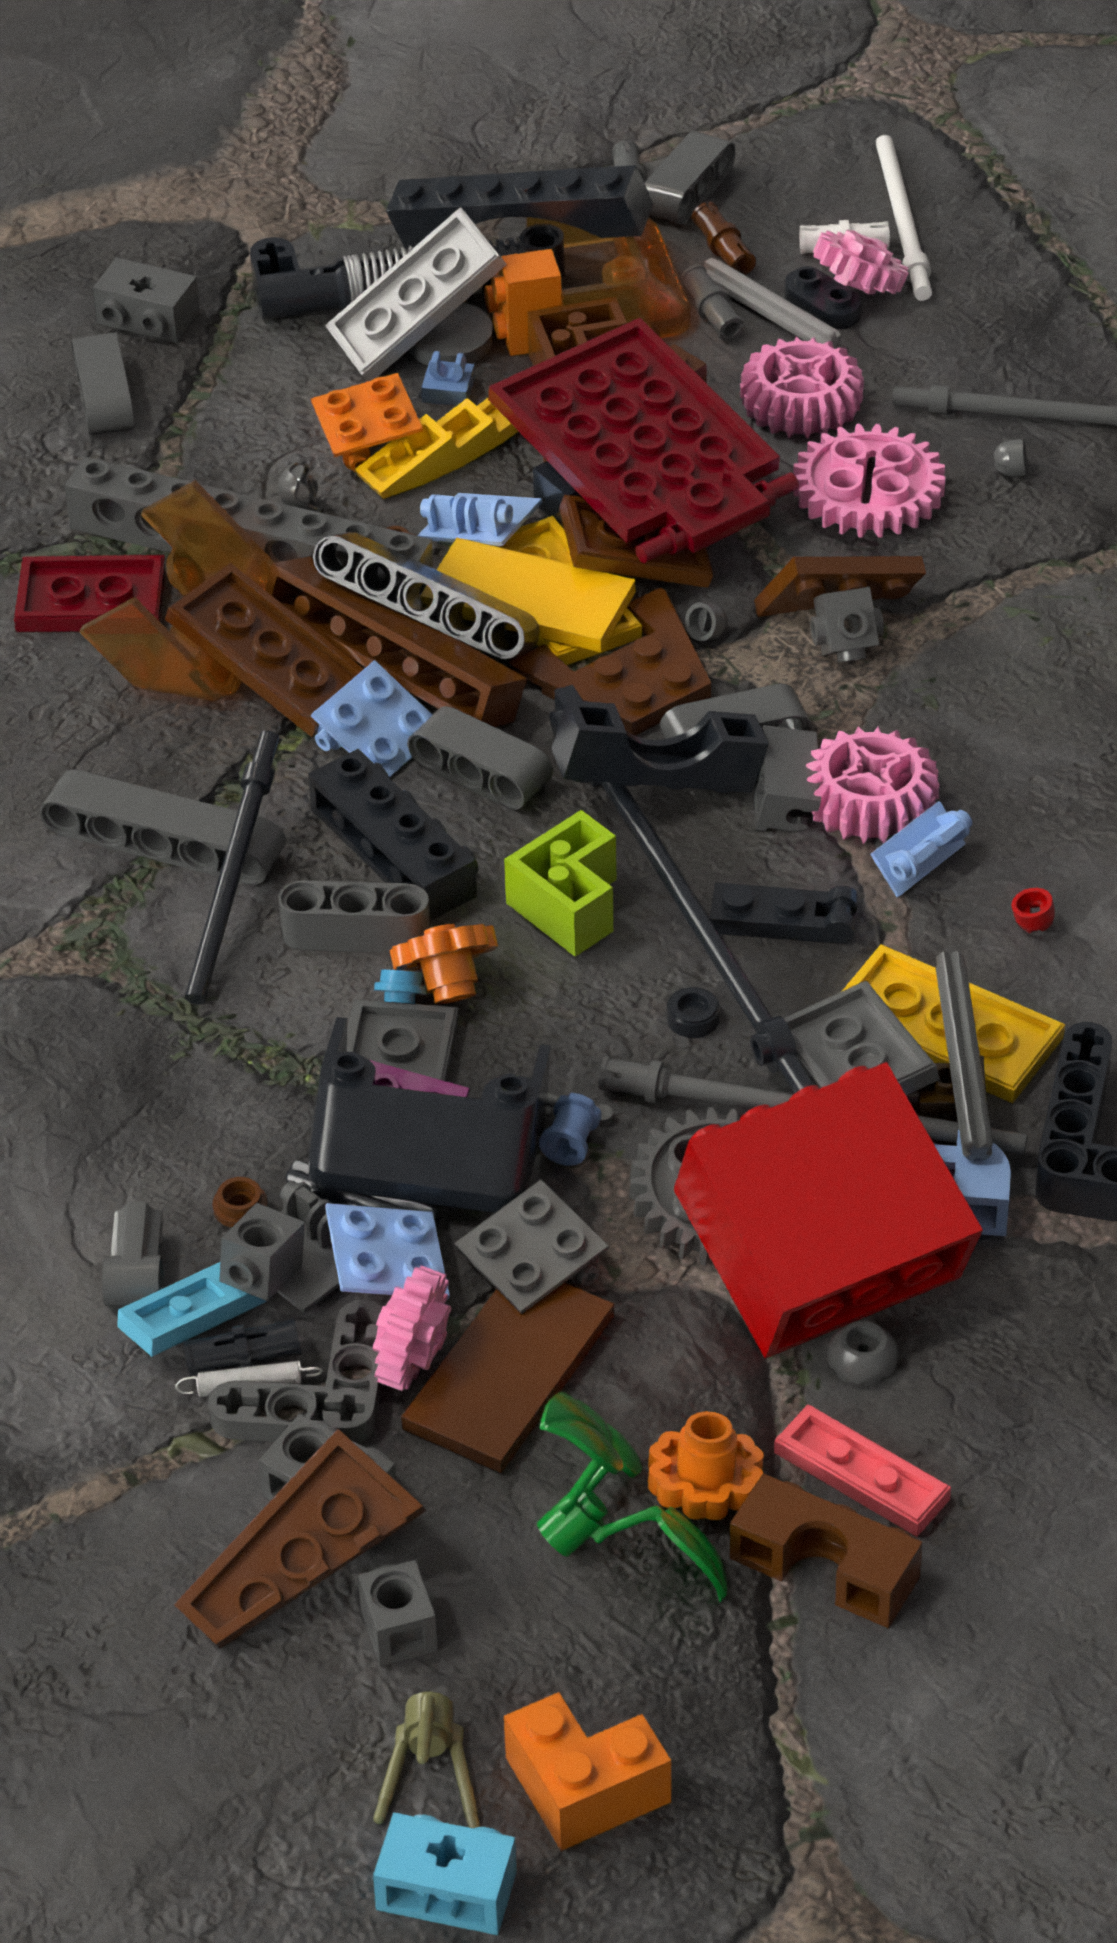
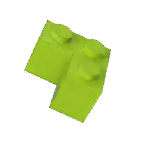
M578 811L504 859L506 904L576 957L614 932L613 887L610 884L617 880L616 835L584 811Z

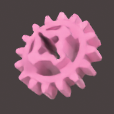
M829 230L826 233L821 232L813 250V256L820 260V264L830 267L829 271L835 274L834 280L844 286H851L862 290L867 294L873 295L877 290L881 293L888 291L892 294L901 292L909 274L907 272L908 267L902 265L901 260L892 257L893 253L887 250V244L876 238L859 234L854 230H847L845 234L841 232L835 234Z
M420 1266V1268L415 1267L412 1276L406 1278L404 1288L395 1287L386 1306L382 1307L376 1323L378 1328L373 1345V1351L378 1352L375 1361L378 1364L375 1372V1377L378 1378L377 1382L404 1391V1388H410L412 1379H417L420 1368L424 1370L429 1369L432 1359L437 1351L441 1350L447 1335L446 1327L451 1306L445 1304L448 1297L445 1291L449 1284V1280H446V1274L424 1266Z

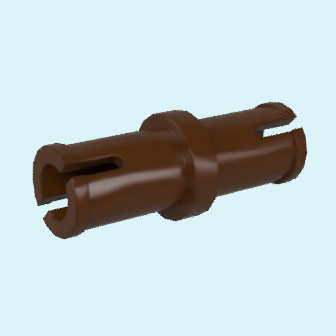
M705 202L697 206L692 213V221L707 238L706 244L710 251L716 256H720L726 265L738 272L740 271L743 275L750 273L756 265V257L742 242L741 233L737 226L727 222L713 202H709L708 206Z

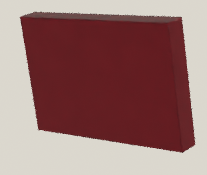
M165 555L22 557L14 615L15 631H159L166 572Z

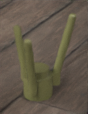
M421 1692L414 1694L407 1700L404 1724L396 1727L394 1750L373 1817L375 1823L382 1824L386 1819L408 1749L410 1748L417 1755L416 1759L419 1764H426L429 1757L441 1755L447 1747L451 1752L468 1828L480 1827L478 1810L463 1748L464 1728L453 1723L454 1705L447 1696L436 1692Z

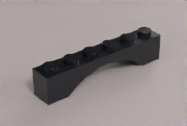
M628 165L399 180L386 213L404 248L408 249L410 246L413 248L417 246L460 207L474 224L505 217H533L573 226L600 238L642 236L654 203L637 166Z

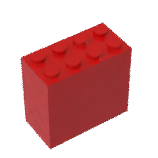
M887 1062L870 1069L864 1065L855 1067L844 1073L837 1082L819 1088L818 1085L807 1086L793 1094L789 1101L771 1108L767 1104L759 1105L747 1111L736 1122L720 1127L719 1124H712L700 1129L692 1135L688 1142L673 1189L765 1359L961 1278L983 1231Z

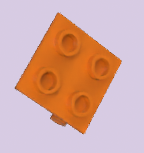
M398 373L378 377L362 384L341 390H333L327 394L310 398L334 457L342 455L346 468L354 472L359 465L371 457L369 447L423 432V427Z

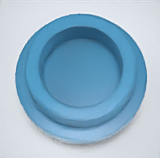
M381 970L380 982H375L374 991L384 992V1002L415 1004L416 995L427 994L426 986H422L423 973Z

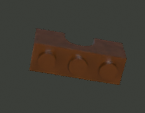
M764 1473L730 1523L731 1560L782 1582L791 1567L802 1559L809 1557L830 1559L839 1565L836 1571L835 1605L888 1629L920 1578L922 1541L911 1537L900 1528L887 1527L859 1515L854 1509L846 1505L834 1504L806 1492L802 1487L793 1482H783Z

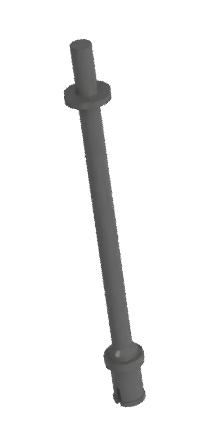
M604 1056L600 1070L620 1073L622 1077L614 1078L599 1075L598 1079L599 1090L644 1096L645 1102L657 1104L659 1099H664L666 1096L671 1095L748 1109L767 1104L771 1108L789 1101L793 1095L672 1074L665 1067L663 1061L652 1060L649 1065L614 1059L610 1056ZM918 1116L931 1140L957 1144L958 1122ZM991 1128L993 1143L1003 1152L1018 1155L1025 1154L1028 1134Z

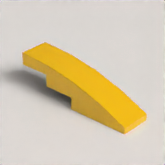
M466 398L437 422L425 414L419 419L423 432L390 441L359 465L355 472L378 495L385 499L427 484L463 467L502 444L519 431L496 409L488 398L478 406Z

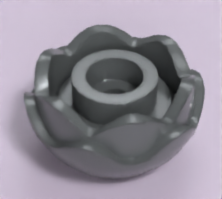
M297 462L292 463L283 471L278 479V487L283 504L320 512L323 505L316 499L318 483L308 474L309 464L298 465Z
M856 1321L844 1325L831 1338L827 1351V1361L830 1368L835 1370L837 1376L842 1381L864 1386H874L881 1382L883 1378H888L893 1373L899 1354L898 1346L891 1334L879 1324L869 1321Z

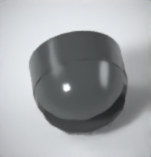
M1024 438L1002 442L993 454L994 465L997 471L1010 477L1027 476V452Z
M698 602L693 604L686 613V629L689 635L697 641L715 640L725 633L728 626V616L725 609L717 603Z

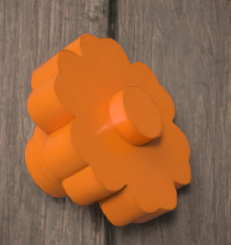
M445 924L429 928L424 931L423 936L395 945L389 952L394 970L422 971L427 993H433L435 1004L441 1005L465 1000L476 995L474 983L478 982V977L473 959L479 957L480 954L494 951L498 947V942L493 925L477 924L455 928L454 924Z
M699 1412L687 1420L680 1433L675 1431L664 1432L658 1441L650 1447L648 1489L654 1496H657L658 1502L663 1507L677 1508L682 1506V1510L688 1518L721 1520L726 1517L729 1508L737 1511L740 1509L762 1476L764 1454L755 1445L750 1436L736 1434L731 1422L725 1416L716 1412Z

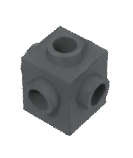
M870 587L826 593L813 598L816 616L810 619V629L814 645H821L822 656L836 654L838 662L867 658L865 649L879 645L878 636H883L884 633L883 617L880 608L873 607ZM844 620L849 624V632L844 627Z

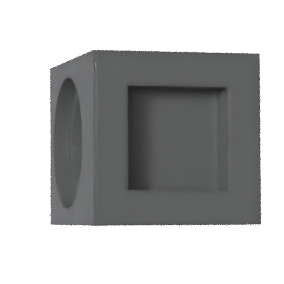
M256 1203L221 1239L219 1281L268 1301L302 1266L305 1222Z
M416 1560L397 1565H383L371 1572L358 1575L360 1609L380 1667L438 1651L436 1616Z

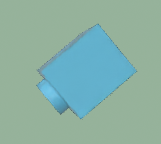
M393 1812L373 1874L376 1910L498 1935L517 1873L515 1837L503 1835L489 1827L473 1829L443 1823L429 1815L409 1816Z

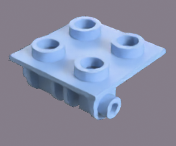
M458 493L455 497L432 494L429 499H423L421 502L420 513L422 517L427 518L428 525L417 536L432 539V541H437L438 544L444 546L452 545L458 537L500 547L509 540L543 503L542 498Z
M375 660L311 714V717L319 724L315 741L322 750H337L342 746L350 753L359 749L373 763L381 764L389 778L413 758L408 750V738L432 716L421 703Z
M326 1203V1215L341 1291L392 1295L395 1287L404 1288L406 1278L412 1276L415 1267L420 1268V1266H424L445 1274L432 1212ZM447 1287L445 1293L448 1294L447 1299H449L450 1294Z

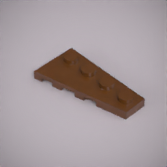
M337 1429L178 1599L174 1606L221 1649L426 1512V1509Z

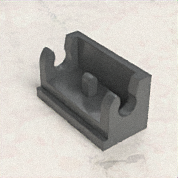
M763 725L762 730L769 745L754 785L756 830L766 831L767 828L787 831L805 830L808 828L806 818L801 816L791 817L787 813L794 809H799L803 812L819 810L821 796H815L814 792L820 787V783L815 784L807 781L808 777L818 771H812L806 767V764L817 761L811 755L812 750L818 749L817 732Z

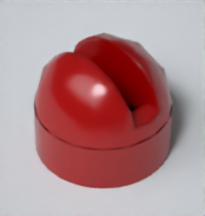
M1042 888L1025 889L1019 892L1012 900L1011 907L1015 921L1024 931L1032 933L1041 929V932H1043L1053 924L1055 906L1052 895L1047 890ZM1040 907L1039 912L1032 913V908Z

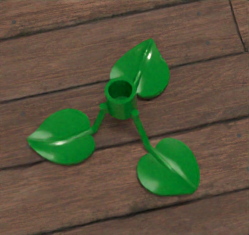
M559 1392L554 1395L545 1406L540 1430H545L567 1439L592 1458V1460L571 1491L537 1521V1527L546 1541L561 1555L569 1557L590 1537L597 1544H600L612 1534L648 1520L655 1521L664 1533L705 1573L716 1588L719 1602H721L727 1595L726 1573L721 1557L705 1534L675 1508L669 1507L664 1511L661 1507L655 1505L605 1526L603 1525L602 1518L608 1511L593 1490L608 1472L617 1475L622 1470L630 1478H635L642 1470L640 1458L629 1441L618 1430L605 1422L588 1405L578 1399H574L565 1392Z

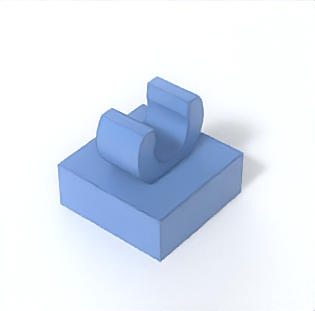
M434 351L421 388L422 402L459 405L466 398L469 399L475 380L474 364L466 363L463 353L457 354L455 362L440 360V351Z

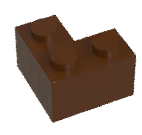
M616 297L528 311L529 357L533 366L626 324V319Z

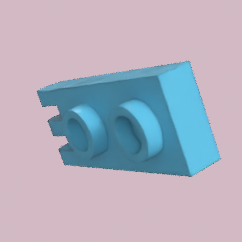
M220 1262L118 1309L117 1327L153 1357L265 1303L266 1300L220 1282Z

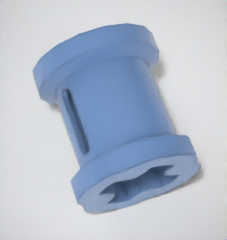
M577 1093L561 1095L553 1107V1114L555 1116L553 1124L542 1133L539 1139V1147L546 1157L558 1164L566 1166L577 1165L584 1160L588 1152L586 1139L589 1132L595 1130L599 1125L601 1110L592 1099Z

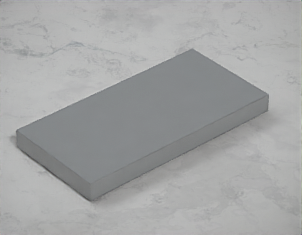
M460 207L325 326L361 375L367 381H371L383 373L507 264Z

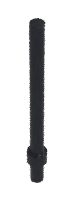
M265 730L260 732L252 762L247 763L244 768L240 786L244 791L185 993V999L193 1004L201 1005L205 1003L263 795L269 794L275 772L271 767L280 739L272 731Z

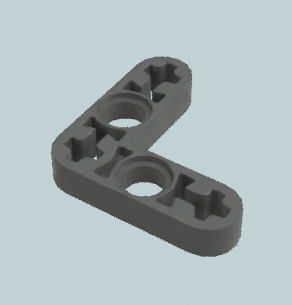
M363 1299L352 1301L340 1309L336 1318L326 1386L251 1381H229L218 1385L211 1392L208 1399L210 1422L214 1431L220 1436L229 1439L275 1442L292 1422L277 1417V1412L286 1406L296 1405L307 1411L305 1417L319 1424L326 1423L335 1429H339L345 1436L357 1444L365 1442L375 1429L382 1383L377 1382L378 1378L375 1377L378 1367L375 1361L378 1352L373 1351L378 1328L376 1323L382 1306L375 1301ZM360 1324H368L365 1332V1344L356 1343L355 1331H358ZM353 1364L365 1365L371 1370L366 1377L357 1380L347 1379L341 1375V1371L345 1367ZM232 1406H242L238 1409L237 1414H227L231 1412ZM260 1406H265L266 1417H259L261 1416ZM318 1409L325 1410L323 1411V1421H318ZM346 1413H356L353 1415L352 1421H342Z

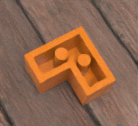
M552 249L501 256L507 265L491 278V285L484 286L488 313L494 312L493 322L497 339L505 340L510 356L529 353L528 311L562 306L561 274Z
M559 1692L504 1715L506 1759L561 1851L671 1803V1759L643 1714L588 1738Z

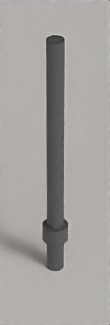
M931 385V389L894 386L892 404L929 408L928 412L947 414L948 409L1117 425V407L954 392L949 391L950 386Z

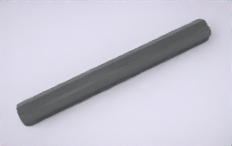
M957 950L952 953L943 951L936 957L937 965L935 968L962 1153L970 1161L977 1158L986 1160L992 1155L993 1139L965 957Z

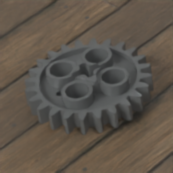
M708 1107L705 1120H699L691 1110L686 1111L684 1125L679 1124L671 1117L667 1118L664 1133L652 1128L649 1132L648 1144L639 1143L636 1160H632L629 1198L635 1200L634 1216L645 1217L644 1232L650 1234L661 1230L659 1246L662 1249L676 1242L680 1244V1259H684L694 1250L699 1252L700 1263L706 1266L710 1257L673 1189L692 1135L708 1125L719 1124L720 1127L736 1122V1109H731L725 1120L718 1119L713 1107Z

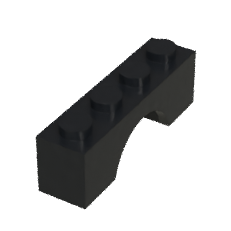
M567 700L553 742L552 752L563 779L579 783L594 781L620 783L625 786H664L674 790L692 788L714 790L719 793H729L731 791L752 793L769 743L755 714L708 711L694 727L678 736L662 740H649L639 738L625 729L615 703Z

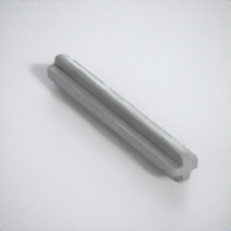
M709 258L705 261L704 267L717 286L723 287L732 298L804 341H810L815 337L817 343L823 344L832 341L834 349L837 348V344L841 340V334L838 330L720 260Z

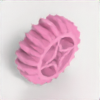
M796 336L792 342L778 339L776 346L763 345L761 352L751 354L750 361L744 364V370L741 373L740 397L742 398V405L746 409L747 416L755 418L758 427L769 426L771 434L783 431L787 432L789 438L794 434H803L808 439L811 433L827 434L829 428L837 430L838 427H843L844 422L853 421L854 414L860 410V403L863 401L864 378L862 376V369L857 365V358L848 356L847 348L834 349L832 341L821 344L817 343L815 337L810 341H800Z
M878 726L874 732H864L860 727H857L852 735L838 731L835 740L823 739L821 747L811 751V755L817 761L806 764V767L812 771H818L808 777L807 781L815 784L820 783V787L814 792V795L821 796V804L818 811H811L813 821L823 822L826 832L840 830L843 840L851 836H858L863 844L868 838H878L882 843H885L889 835L898 833L934 805L936 799L939 798L938 769L936 768V762L931 760L929 756V749L919 748L916 738L902 740L898 730L885 734L881 733Z

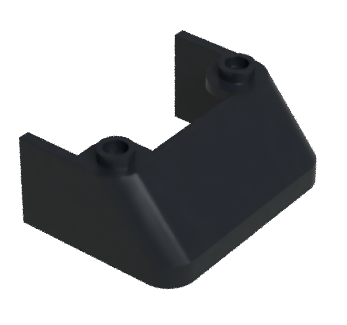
M337 1017L320 1070L309 1151L310 1179L317 1186L327 1190L496 1213L529 1187L539 1139L547 1113L551 1045L540 1044L532 1078L523 1077L518 1074H504L493 1078L485 1085L481 1099L374 1085L376 1075L374 1064L364 1056L354 1052H347V1018Z

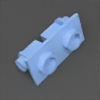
M936 802L870 854L896 897L902 895L966 844L963 839L969 835L972 819L963 810L946 812L941 802Z

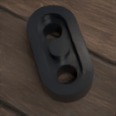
M803 266L787 275L785 279V299L834 329L852 327L860 320L861 299L859 295L815 267Z

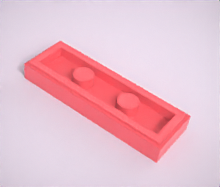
M809 1404L774 1440L775 1454L916 1537L942 1510L951 1497V1487Z

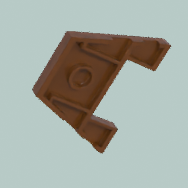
M662 587L630 602L627 606L642 625V633L645 636L607 656L598 658L593 663L572 671L545 645L508 662L509 669L524 676L528 681L541 686L542 695L555 700V689L573 684L583 701L615 703L625 729L635 736L660 724L665 713L673 707L711 698V681L666 591Z

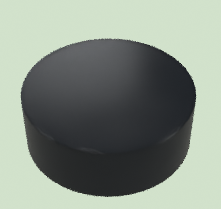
M698 987L683 988L673 993L668 999L667 1023L670 1029L680 1036L687 1038L704 1037L712 1033L719 1024V1001L713 993L706 989Z

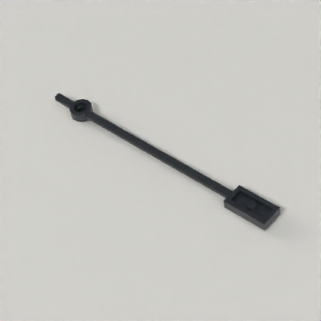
M573 684L554 690L555 711L550 712L549 718L555 736L566 701H583ZM590 781L593 787L602 785L756 1031V1034L750 1037V1044L757 1063L760 1066L766 1065L772 1073L781 1071L794 1094L802 1088L814 1085L797 1058L795 1041L787 1022L781 1016L772 1017L627 786L620 783Z

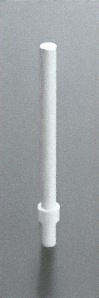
M882 135L876 140V147L905 256L902 265L908 267L907 272L909 274L906 279L912 283L915 298L925 301L932 296L929 281L931 275L927 255L921 251L893 140L888 135Z

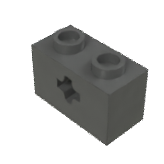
M116 257L93 286L97 324L177 343L200 313L197 276Z

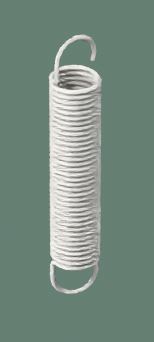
M299 1360L295 1362L289 1361V1363H272V1365L198 1373V1377L182 1378L176 1383L175 1388L180 1393L192 1394L194 1393L193 1391L184 1392L179 1390L178 1384L183 1380L196 1379L198 1396L201 1398V1396H210L211 1392L218 1385L229 1381L301 1384L300 1370H320V1372L315 1374H306V1377L317 1376L323 1370L319 1367L301 1368Z

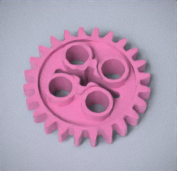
M856 424L854 433H848L844 428L838 427L837 437L834 438L829 434L822 433L820 444L809 441L807 443V452L798 453V463L794 464L793 473L799 481V488L793 491V494L798 497L799 508H808L809 519L822 516L823 528L837 523L839 524V534L843 535L850 528H855L860 538L865 535L867 530H874L878 538H881L886 528H890L899 535L902 532V524L905 523L916 529L918 528L919 517L930 520L932 518V509H939L941 507V497L945 495V464L939 463L940 454L938 452L929 453V442L915 445L916 434L911 433L901 438L898 436V427H894L888 433L881 432L880 424H875L871 432H865L860 424ZM876 457L870 502L863 504L868 459Z

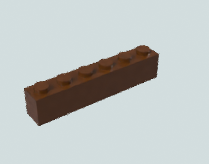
M310 556L272 563L265 591L354 661L367 667L375 660L407 691L438 709L444 706L452 707L493 727L514 723L527 678L456 638L325 578L318 572L314 566L313 558Z

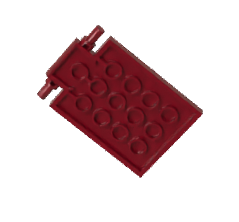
M640 317L489 386L488 400L626 543L666 525V527L660 530V535L636 546V555L642 563H647L666 553L675 555L687 548L692 553H695L769 517L770 508L775 506L777 499L799 488V481L792 472L768 483L762 480L752 484V482L779 470L780 456Z

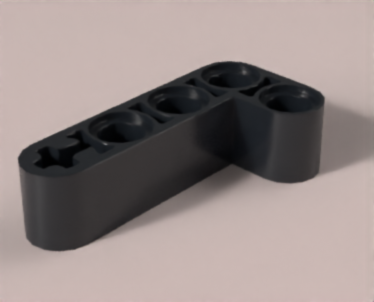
M1094 1022L1073 1024L1064 1034L1038 1152L1035 1197L1040 1205L1054 1212L1117 1221V1147L1095 1144L1109 1078L1112 1036L1108 1029Z

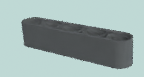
M71 769L65 771L40 807L39 814L43 823L59 835L219 877L238 811ZM257 816L240 876V883L249 885L262 883L286 845L285 834L274 822Z

